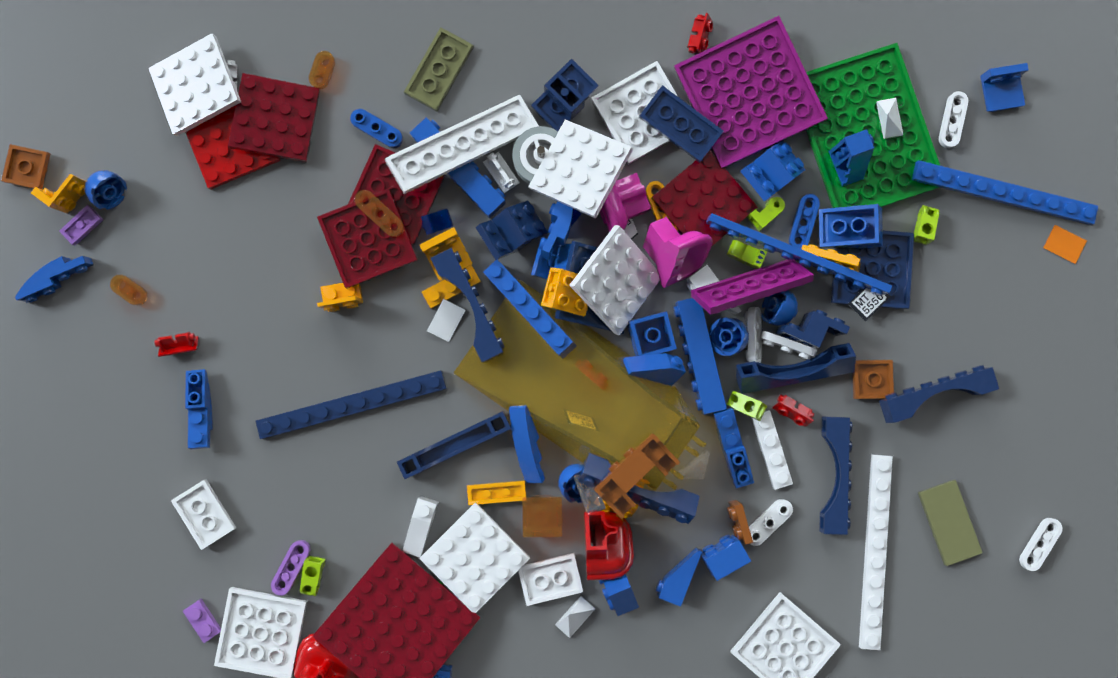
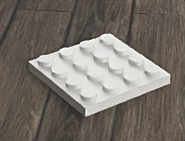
M214 34L206 36L149 68L172 134L175 136H179L241 103L218 39Z
M658 61L591 97L594 106L613 139L632 147L633 151L627 160L628 165L670 142V140L639 118V115L662 85L677 96Z
M565 120L528 187L535 192L596 218L633 149L624 143Z
M615 225L569 286L614 334L620 335L628 325V321H631L660 279L654 265L620 226Z
M475 502L419 559L471 612L476 613L530 557Z
M236 587L229 588L214 666L277 678H293L294 662L299 647L307 601Z
M779 592L730 652L760 678H814L841 644Z

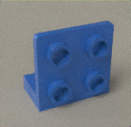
M1027 63L992 68L980 76L987 112L1023 107L1025 105L1021 77L1022 74L1029 70Z

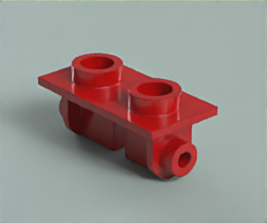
M708 13L705 16L699 14L694 19L692 32L698 34L690 35L687 46L690 53H695L696 51L701 53L708 48L709 32L713 29V21Z
M190 332L175 335L176 340L173 339L172 335L158 337L154 342L155 346L159 347L158 357L197 350L199 337H195V334Z
M780 394L777 399L778 403L772 407L778 414L790 418L799 426L806 427L814 421L812 418L815 413L812 412V409L801 403L795 408L794 406L797 401L786 394L784 396Z

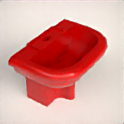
M585 512L587 580L621 578L628 573L633 565L634 549L630 524L624 517L621 519L613 512Z
M314 633L302 640L293 668L296 678H359L313 637Z

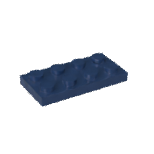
M663 85L639 115L640 119L699 163L724 132Z

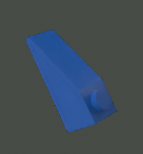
M667 353L625 357L623 359L628 375L669 386L676 383L686 373L682 359Z
M699 548L691 551L663 577L662 581L659 580L656 591L660 599L681 607L702 554Z

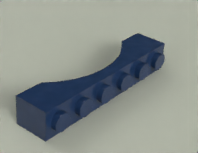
M450 248L432 257L431 260L438 275L459 288L471 304L476 323L473 346L481 362L484 364L504 354L502 349L505 346L501 338H496L494 334L496 327L493 321H488L485 316L488 311L484 303L479 304L476 298L480 295L475 285L470 286L468 280L471 277L466 268L462 269L460 263L463 261L458 251L454 252Z
M850 343L831 346L815 356V358L813 357L810 360L792 365L771 366L755 361L736 365V381L741 394L853 373L855 372L856 355Z
M984 365L973 367V371L968 373L964 370L955 373V377L952 378L949 376L938 378L937 383L932 384V381L920 384L921 388L918 389L910 387L903 389V393L897 395V392L885 395L886 399L879 401L885 422L896 423L913 417L924 401L941 391L954 389L971 395H983L998 390L999 385L993 367L984 368Z
M502 411L397 461L398 467L404 479H407L510 430L511 425L505 412Z
M822 416L821 436L827 442L833 454L836 470L832 494L827 504L820 511L819 531L823 534L848 535V530L851 526L850 518H848L851 500L848 499V493L851 490L849 471L852 469V462L849 460V452L852 451L850 433L852 432L853 425L849 417Z
M589 453L584 461L578 482L583 483L587 487L595 488L610 472L608 469L611 466L610 462L607 459ZM636 485L626 493L641 508L651 509L659 515L669 516L680 523L687 524L695 517L700 498L699 495L684 489L656 492L640 488Z

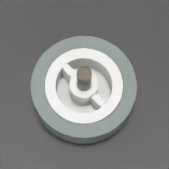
M537 126L526 130L516 140L512 153L513 163L517 174L526 183H531L558 131L550 127Z

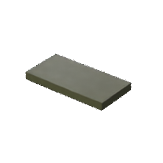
M440 27L404 90V94L437 112L474 46Z
M951 480L918 492L945 566L983 553L956 480Z

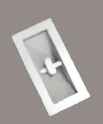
M896 98L877 101L883 138L903 136Z
M580 596L555 625L570 638L592 614L595 608Z

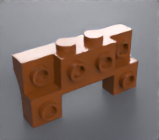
M651 433L634 449L630 447L623 454L625 458L620 462H614L608 468L610 471L608 475L594 488L595 492L621 519L627 511L636 506L626 493L654 466L664 476H667L668 472L680 463L654 433Z

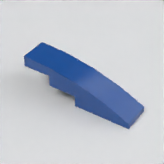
M527 405L510 406L509 414L513 441L525 482L543 483L545 476L539 464L542 456L536 443L540 437Z

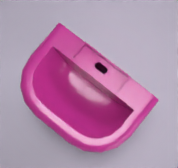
M637 173L617 180L600 210L603 222L609 232L615 225L620 226L625 231L629 219L647 213L651 209L646 196V189L641 184Z
M665 217L650 224L643 248L656 264L661 285L665 288L695 273L704 264L713 240L710 235L702 234L698 231H690L680 235L668 218Z

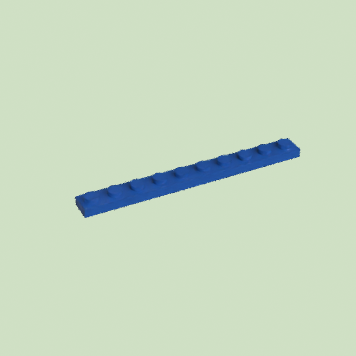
M920 160L916 161L914 167L913 181L1088 225L1095 224L1098 205Z
M713 213L708 216L706 224L710 225V228L715 231H726L728 236L736 239L741 237L746 239V243L753 246L761 245L767 252L774 253L776 251L781 253V257L785 259L800 261L799 264L802 266H813L822 274L830 273L835 275L837 280L853 282V286L857 288H868L874 295L882 296V294H888L891 291L892 285Z

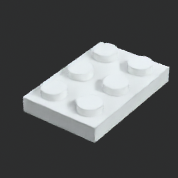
M207 479L171 500L201 550L236 529L235 524Z
M574 553L526 564L518 570L527 606L583 592Z

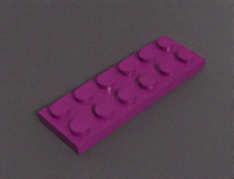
M787 259L691 290V297L710 315L717 314L720 311L735 308L763 297H769L797 286H803L813 281L814 274L794 259Z

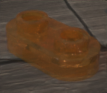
M321 51L314 59L309 74V82L315 88L324 89L329 84L335 66V59L330 52ZM325 60H329L327 65H323ZM323 78L322 82L320 83L317 82V79Z
M116 275L110 281L112 291L130 304L142 305L146 302L148 298L147 291L129 277ZM122 282H125L124 288H121ZM137 293H140L139 299L136 298Z
M579 359L575 363V366L603 391L609 386L606 383L609 379L601 372L596 374L592 370L594 366L586 359L583 362Z

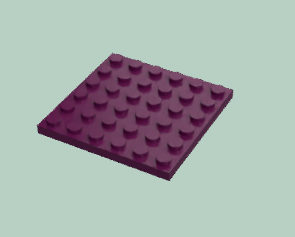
M780 16L774 17L674 65V69L692 107L724 131L712 146L713 153L721 168L734 164L828 119Z

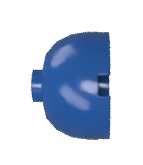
M108 170L93 173L87 179L84 188L86 197L98 209L106 208L107 210L118 206L125 197L122 196L124 189L127 191L126 182L119 175Z
M789 290L765 297L762 303V308H765L764 314L761 313L763 321L772 325H785L798 313L797 299Z
M725 317L718 319L709 331L712 348L723 356H732L742 352L749 341L747 327L737 318Z
M571 464L559 476L558 486L560 492L570 503L575 501L582 503L595 493L594 487H587L583 483L578 482L583 464Z

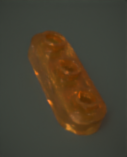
M362 190L356 194L355 203L357 207L385 233L392 237H397L403 233V222L370 191ZM365 198H369L368 204L363 203ZM379 211H383L382 217L377 216ZM393 224H397L398 226L397 230L395 231L391 229V226Z

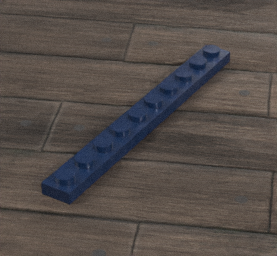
M442 370L263 418L255 422L260 439L447 388Z

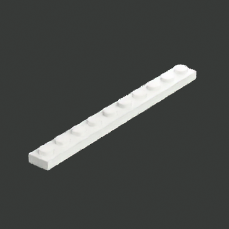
M871 454L859 647L861 649L880 650L893 456Z

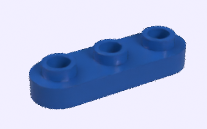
M356 109L352 112L350 120L357 129L389 148H397L402 144L403 136L398 129L364 109ZM362 115L363 119L358 121L357 117ZM379 125L378 130H373V127ZM392 134H394V135H395V139H394V140H390V139H389V136L392 135Z
M807 194L800 199L790 232L789 244L802 249L803 245L809 244L820 201L814 194ZM806 202L811 203L810 208L806 206ZM801 220H805V221H806V225H805V226L801 225V223H800ZM795 238H800L801 243L797 244Z

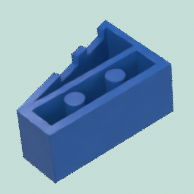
M867 129L843 138L828 151L842 187L864 179L874 150V139Z

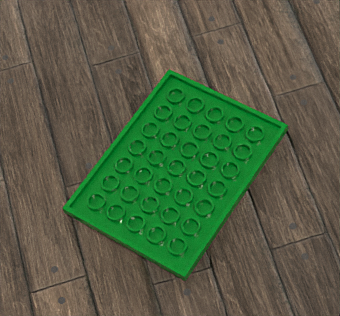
M898 43L806 72L828 118L826 121L806 129L832 208L879 204L880 207L940 188L912 180L916 161L920 160L939 166L940 163ZM896 98L903 136L884 139L876 102ZM867 129L874 139V150L864 179L842 187L828 151L843 138Z

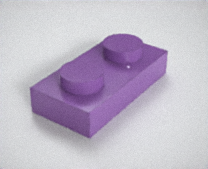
M87 205L59 232L72 245L76 246L103 219L91 206Z
M199 599L183 610V613L203 643L221 632V627L202 599Z

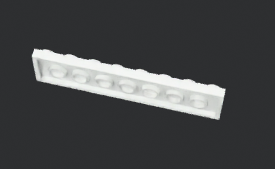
M518 95L386 157L385 162L401 190L406 194L517 140L523 132L539 125L521 95Z

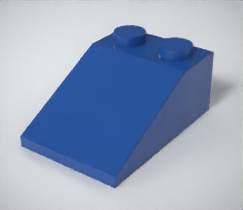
M871 204L819 209L820 248L883 247L882 208L880 205Z

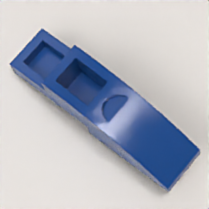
M558 201L556 204L553 203L550 208L549 214H551L552 222L548 230L550 234L547 239L544 238L540 246L542 258L547 260L550 259L557 244L565 246L572 224L573 208Z
M61 256L35 272L20 288L15 298L18 301L31 303L38 300L37 297L41 295H51L56 292V289L62 287L59 281L69 279L70 275L74 273L86 272L88 267L94 265L93 261L86 256H80L73 260Z
M205 369L186 371L185 409L188 410V449L210 448V430H213L207 371Z
M728 408L713 413L720 444L735 488L753 484L754 479L745 447L742 444L734 410Z

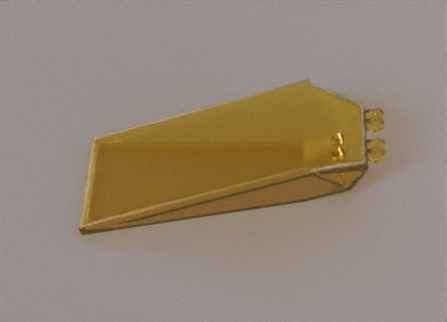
M518 279L522 287L541 306L543 295ZM505 298L491 318L496 327L494 334L496 338H501L505 346L502 349L504 354L483 364L472 345L454 371V374L507 411H509L510 406L527 405L536 430L582 463H584L589 453L607 459L611 465L616 461L620 462L625 458L623 454L630 447L634 449L651 433H654L677 459L684 449L698 458L700 454L695 449L687 446L691 439L700 447L706 446L705 442L694 436L700 425L675 386L628 375L623 359L631 357L586 325L555 318L557 309L541 306L577 345L564 359L551 348L511 302ZM655 466L636 483V485L642 486L643 489L656 491L662 482L674 490L677 488L676 484L667 480L666 476ZM673 468L669 471L676 478L683 480L684 476Z

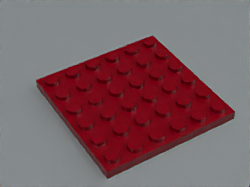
M391 542L314 633L313 637L359 678H433L479 621L480 617L476 613L471 612L462 601Z

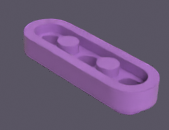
M298 540L290 546L271 582V589L276 595H285L291 590L303 567L304 560L310 554L311 549L308 542ZM299 546L303 547V553L298 551ZM289 564H293L295 569L291 570ZM280 581L285 582V587L280 586Z

